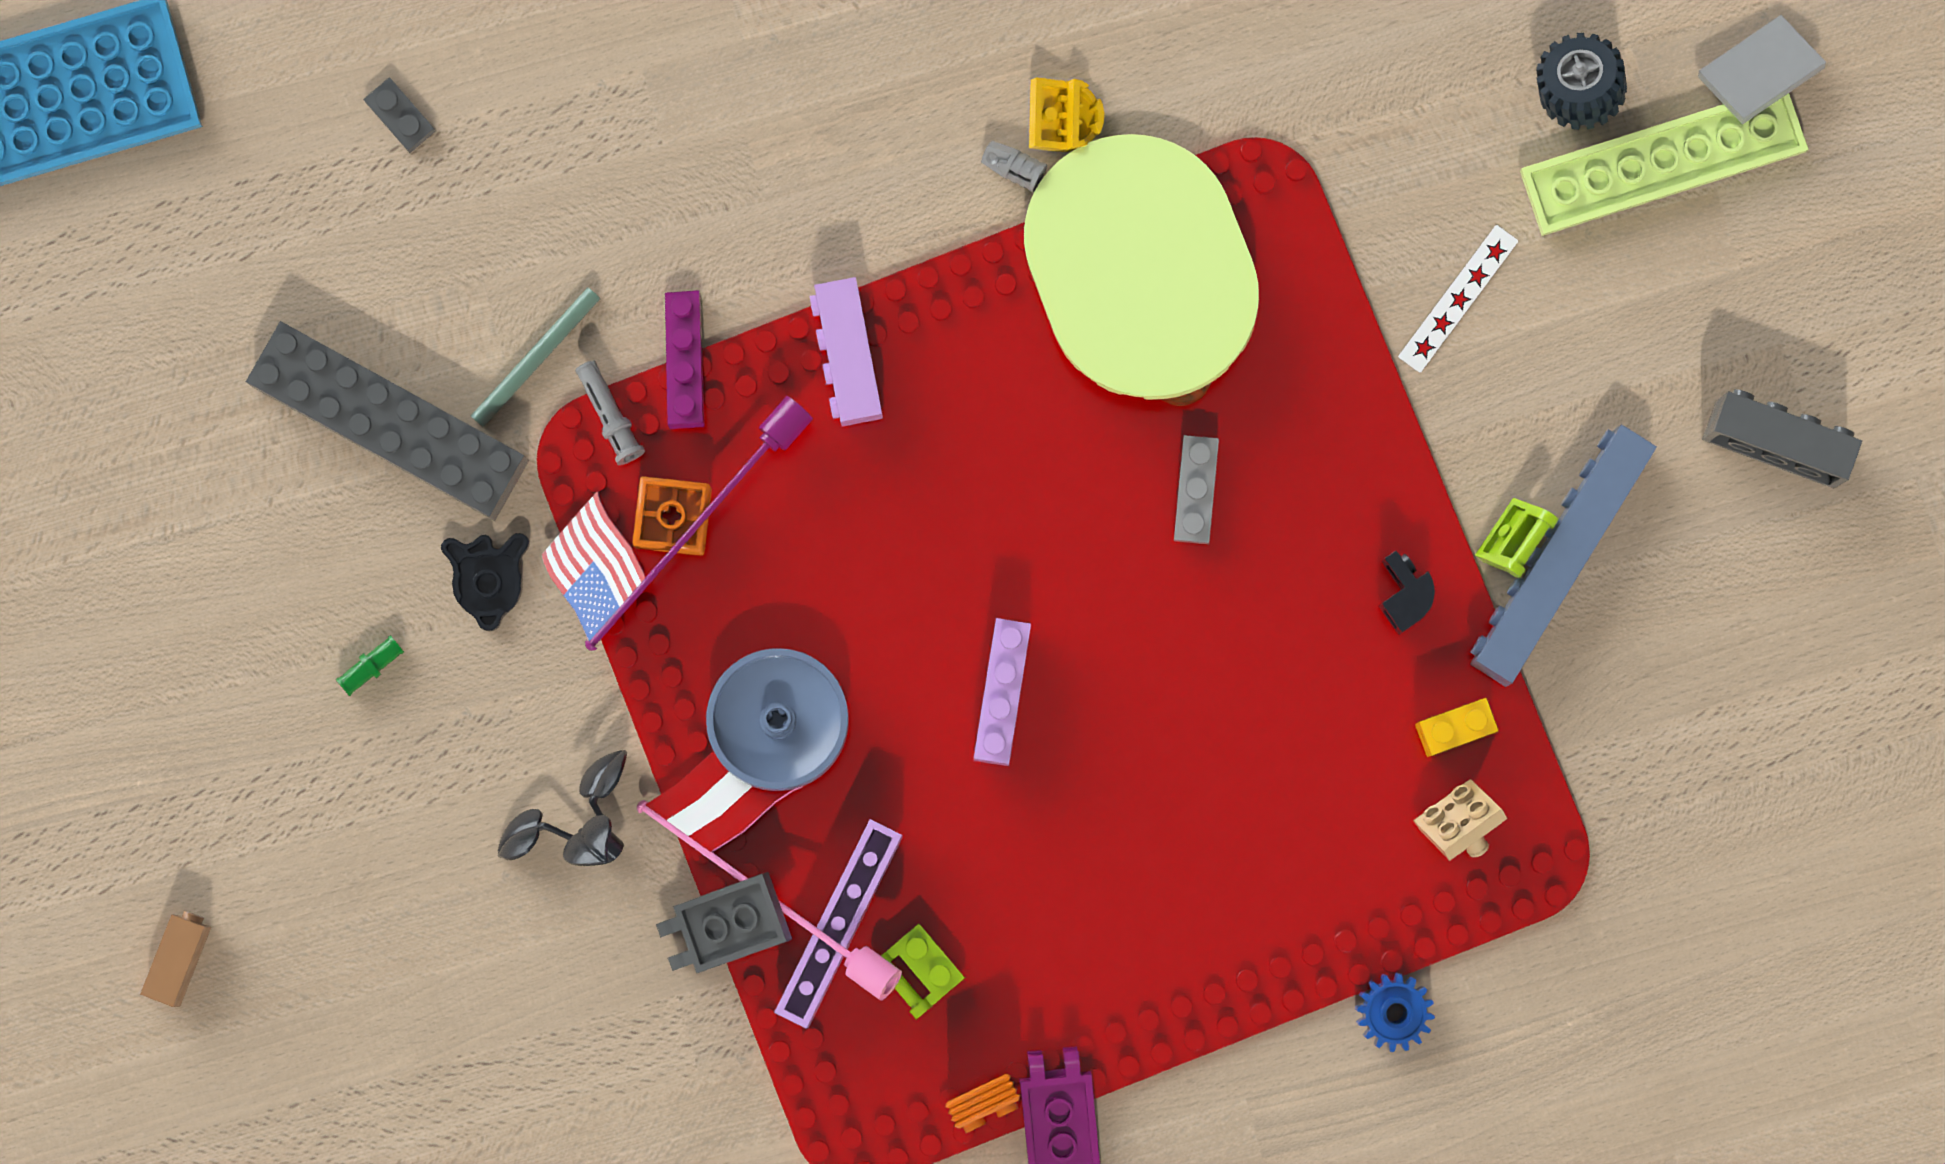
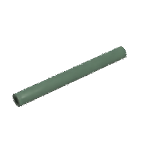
M587 287L472 413L471 417L484 427L596 305L600 297Z

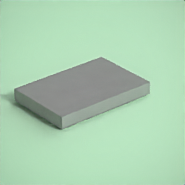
M1780 15L1699 70L1698 77L1743 125L1823 70L1826 61Z

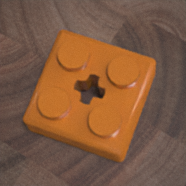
M641 477L633 535V545L635 548L668 552L710 505L712 491L710 485L707 483ZM675 507L677 513L682 516L680 520H675L674 525H669L668 520L663 518L664 513H670L671 508ZM708 518L677 553L700 556L704 554Z
M1005 1074L948 1101L945 1107L950 1108L948 1114L953 1115L952 1121L956 1122L954 1127H963L965 1132L968 1133L986 1124L984 1116L996 1111L999 1118L1018 1109L1016 1101L1019 1100L1021 1095L1016 1093L1018 1088L1013 1087L1014 1081L1010 1080L1012 1075Z

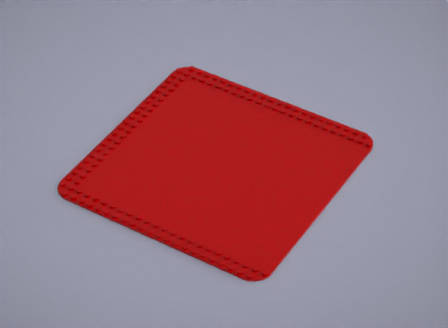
M1258 137L1242 138L1195 155L1214 173L1228 197L1256 270L1259 305L1254 330L1245 349L1225 373L1203 388L1173 398L1152 400L1125 394L1119 395L1097 385L1096 382L1074 367L1058 344L1031 275L1024 245L1025 222L858 287L883 419L843 427L840 418L833 419L829 398L836 397L834 385H826L823 364L829 363L827 349L820 351L816 330L823 329L820 315L813 317L812 308L809 306L703 348L705 427L669 428L666 363L608 385L622 416L627 417L631 421L632 426L630 429L638 445H643L645 449L644 454L637 459L623 465H617L615 461L617 455L609 439H604L602 435V428L604 426L587 394L570 401L558 410L542 433L537 450L538 477L559 533L564 530L594 494L598 492L608 517L633 548L647 576L668 552L637 549L633 545L641 477L707 483L712 488L711 504L762 446L764 442L759 437L763 433L759 426L786 396L798 403L813 418L785 451L781 448H778L776 451L768 448L708 517L704 554L700 556L676 553L601 638L661 794L678 784L710 753L714 752L707 733V706L714 686L731 665L749 654L766 649L795 650L809 655L822 663L841 686L848 707V733L840 755L823 775L777 801L744 833L712 853L748 879L769 872L778 900L817 927L871 819L903 835V838L847 950L852 952L855 948L860 950L867 946L881 956L915 926L920 924L965 977L918 1019H915L909 1012L911 1007L895 988L885 999L879 1000L847 977L845 974L847 967L844 965L847 958L843 957L809 1028L806 1029L774 1012L813 935L810 931L783 913L792 940L727 963L796 1144L809 1164H933L1024 1128L1021 1096L1016 1101L1018 1109L999 1118L996 1111L984 1116L986 1124L968 1133L965 1132L963 1127H954L956 1122L952 1121L953 1115L948 1114L950 1108L945 1106L948 1101L1005 1074L1012 1075L1010 1080L1014 1081L1013 1087L1018 1088L1016 1093L1021 1095L1020 1079L1030 1078L1028 1051L1042 1050L1044 1071L1065 1069L1063 1048L1077 1046L1080 1072H1091L1093 1096L1096 1099L1360 994V992L1370 990L1368 982L1373 981L1377 985L1382 983V974H1386L1390 981L1394 980L1396 973L1405 976L1554 916L1570 904L1585 881L1590 860L1588 836L1521 671L1513 683L1505 687L1470 665L1475 656L1470 653L1474 644L1481 635L1487 637L1493 627L1489 624V620L1495 612L1494 605L1318 177L1304 157L1281 142ZM1184 435L1219 439L1209 544L1174 541ZM673 507L670 513H664L663 518L668 520L669 525H674L675 520H680L682 515L678 514L676 508ZM1394 551H1397L1400 556L1406 554L1417 570L1413 573L1416 579L1429 572L1435 588L1433 604L1428 613L1400 635L1397 634L1378 607L1401 590L1382 563V560ZM996 618L1031 624L1009 766L974 761ZM1487 698L1498 732L1427 757L1415 726L1416 723ZM1471 779L1503 810L1507 819L1483 836L1489 844L1488 850L1483 855L1471 857L1467 853V849H1465L1452 860H1449L1419 830L1414 820L1422 815L1427 808L1437 804L1452 793L1457 786ZM678 837L700 896L740 882ZM899 955L891 961L895 967L902 971V976L922 999L931 993Z

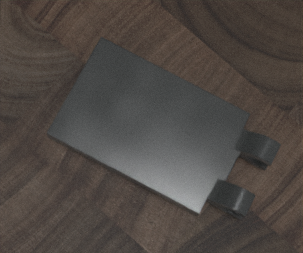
M769 872L673 906L676 917L656 924L660 938L680 930L683 933L688 950L668 957L672 971L694 964L696 973H700L792 940Z

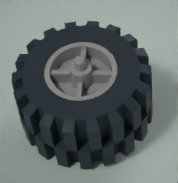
M1577 33V38L1570 39L1569 35L1562 37V43L1558 44L1554 41L1549 45L1550 53L1544 51L1540 57L1541 63L1537 64L1536 79L1543 109H1546L1547 115L1551 120L1557 117L1558 124L1563 127L1569 123L1572 129L1579 130L1580 125H1586L1588 130L1593 129L1596 122H1600L1601 125L1607 123L1608 115L1615 117L1619 112L1618 105L1623 106L1625 102V93L1627 92L1624 61L1621 59V54L1617 47L1612 49V42L1607 39L1600 42L1599 35L1591 34L1590 38H1587L1584 33Z

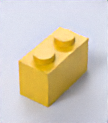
M1487 698L1415 724L1427 757L1498 732Z

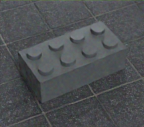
M1734 389L1733 393L1728 391L1715 402L1702 438L1703 441L1833 489L1849 480L1863 441L1855 438L1853 431L1839 426H1834V429L1820 425L1821 420L1811 415L1801 414L1798 417L1787 413V407L1775 402H1767V405L1754 401V395L1743 390Z

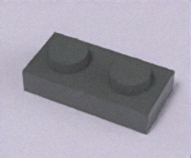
M390 77L363 99L409 153L436 132L433 126Z

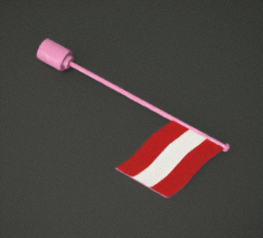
M712 752L678 784L650 802L640 801L637 804V811L648 814L741 882L748 878L712 852L744 833L777 801L802 787L791 790L770 791L750 786L733 776L722 765L715 752ZM779 901L783 913L847 958L844 963L847 967L845 973L847 977L879 1000L885 999L893 991L902 975L901 970L867 946L860 950L855 948L852 952L848 951Z

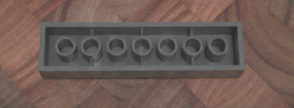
M281 321L245 381L254 389L493 521L497 519L529 462L523 454Z

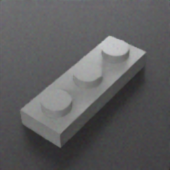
M1187 435L1183 437L1174 541L1209 544L1218 438Z

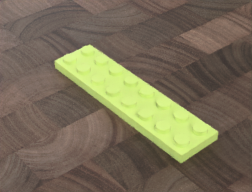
M1788 93L1743 125L1722 104L1521 168L1520 173L1541 235L1544 236L1803 154L1809 149L1790 94Z

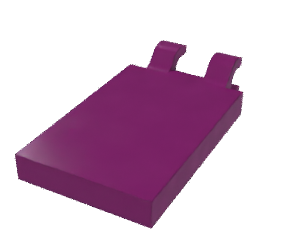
M1077 1046L1063 1048L1065 1069L1044 1071L1042 1050L1028 1051L1030 1078L1020 1079L1028 1164H1100L1092 1075L1090 1071L1080 1072Z

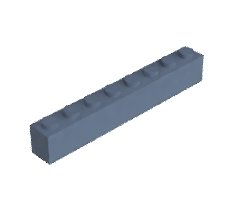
M1622 424L1613 431L1608 429L1597 445L1601 451L1596 460L1594 461L1590 458L1579 474L1583 478L1577 490L1572 487L1562 501L1561 506L1565 507V510L1553 529L1549 528L1544 536L1548 538L1541 549L1536 547L1525 563L1529 566V569L1524 577H1516L1509 587L1507 594L1511 598L1505 608L1499 605L1489 620V624L1493 627L1487 637L1481 635L1471 649L1470 653L1475 656L1470 665L1505 687L1512 684L1657 448V446Z

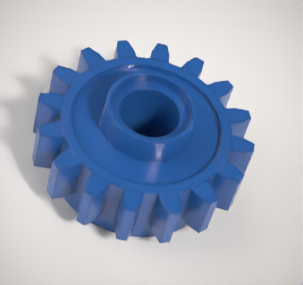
M1396 973L1394 980L1390 981L1386 974H1382V983L1377 985L1373 981H1369L1368 984L1371 990L1368 993L1360 992L1359 994L1364 999L1363 1005L1355 1006V1010L1363 1013V1017L1356 1021L1357 1025L1367 1026L1363 1033L1366 1039L1376 1036L1374 1041L1376 1047L1380 1048L1387 1042V1048L1390 1052L1395 1051L1397 1044H1400L1403 1050L1408 1051V1041L1413 1040L1417 1044H1421L1422 1041L1418 1034L1421 1031L1425 1033L1431 1032V1029L1425 1025L1426 1020L1435 1019V1015L1427 1012L1426 1008L1432 1006L1434 1002L1432 999L1422 998L1427 992L1424 986L1414 989L1416 979L1410 977L1404 983L1402 974ZM1394 1003H1400L1403 1007L1401 1018L1397 1021H1389L1386 1016L1388 1007Z

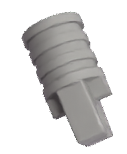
M991 141L986 147L981 163L1003 178L1009 179L1011 182L1017 183L1031 192H1035L1047 169V164L1041 163L1025 153H1021L1018 149Z

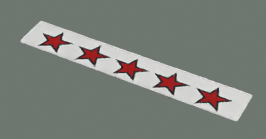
M1496 225L1398 357L1419 373L1422 372L1518 243V240Z

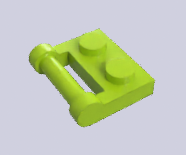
M1513 498L1475 556L1483 563L1520 578L1526 570L1523 566L1549 528L1553 529L1559 519L1543 508Z
M920 924L915 926L881 955L890 963L899 955L931 992L926 998L922 999L901 975L895 990L911 1007L909 1012L915 1019H918L965 978Z

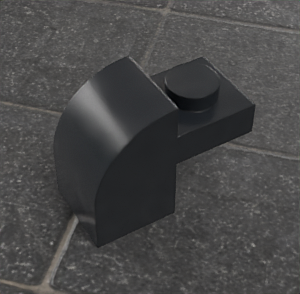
M1394 551L1384 558L1382 563L1401 590L1378 607L1397 634L1400 635L1428 613L1433 604L1435 588L1429 572L1416 579L1413 573L1417 570L1406 554L1400 556L1397 551Z

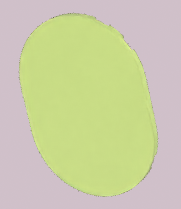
M1136 134L1115 135L1087 143L1088 145L1071 151L1060 159L1040 181L1029 203L1024 226V245L1027 262L1060 348L1077 370L1096 382L1097 385L1119 395L1143 397L1148 400L1167 399L1203 388L1225 373L1245 349L1254 330L1259 305L1256 270L1222 185L1214 173L1197 156L1175 143L1157 137Z

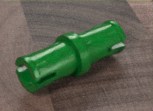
M390 635L370 653L360 655V661L335 680L350 697L353 692L372 677L377 679L382 675L380 671L400 654H403L404 651Z

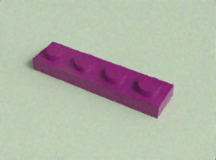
M699 290L665 293L668 426L670 429L705 427L701 294Z

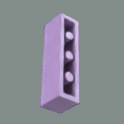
M856 277L814 285L816 295L809 297L813 317L820 315L823 328L816 330L820 351L827 349L829 363L823 364L826 385H834L836 397L829 398L833 419L840 418L842 427L883 419Z
M996 618L974 761L1009 766L1031 630L1030 623Z

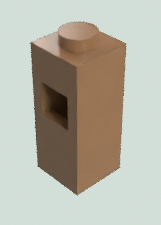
M185 910L182 916L171 914L140 995L171 1007L181 1006L211 930L210 926L202 924L204 917Z

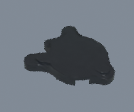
M522 533L513 534L499 549L493 547L492 539L488 535H481L469 544H464L454 538H448L441 544L442 553L449 559L453 567L452 587L458 604L476 619L479 627L485 631H494L499 628L503 617L515 607L521 597L523 578L520 564L523 555L530 545L529 538Z

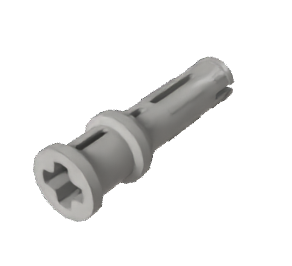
M588 361L577 367L575 372L604 426L602 428V435L604 439H609L617 455L615 458L617 465L629 463L644 454L645 449L643 445H638L630 429L632 426L631 421L627 417H623L596 361Z

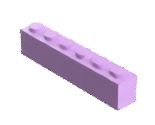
M871 819L869 820L816 927L844 948L848 949L903 835ZM813 934L774 1013L806 1029L809 1028L844 956Z

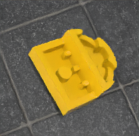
M1036 77L1031 80L1030 149L1069 152L1088 145L1087 143L1091 142L1101 132L1105 117L1104 107L1101 99H1096L1095 95L1088 89L1089 84L1079 79L1062 81Z

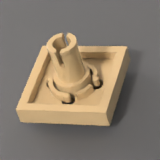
M1470 779L1464 784L1457 786L1452 793L1437 804L1427 808L1414 822L1419 830L1449 860H1452L1465 849H1467V853L1471 857L1483 855L1489 848V844L1483 836L1504 822L1507 817L1503 810Z

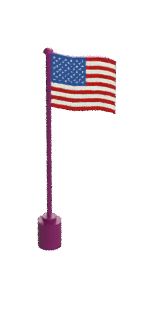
M786 396L759 426L763 433L759 437L764 442L762 446L647 576L633 548L608 517L598 492L594 494L542 553V559L551 580L578 616L588 638L585 641V647L589 651L597 649L595 645L768 448H771L773 451L781 448L785 451L813 420L810 414L798 403Z

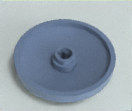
M766 649L754 652L738 660L719 678L709 698L706 726L713 751L722 765L733 776L759 789L783 791L799 788L811 783L833 765L846 741L849 715L841 686L822 663L809 655L795 650Z

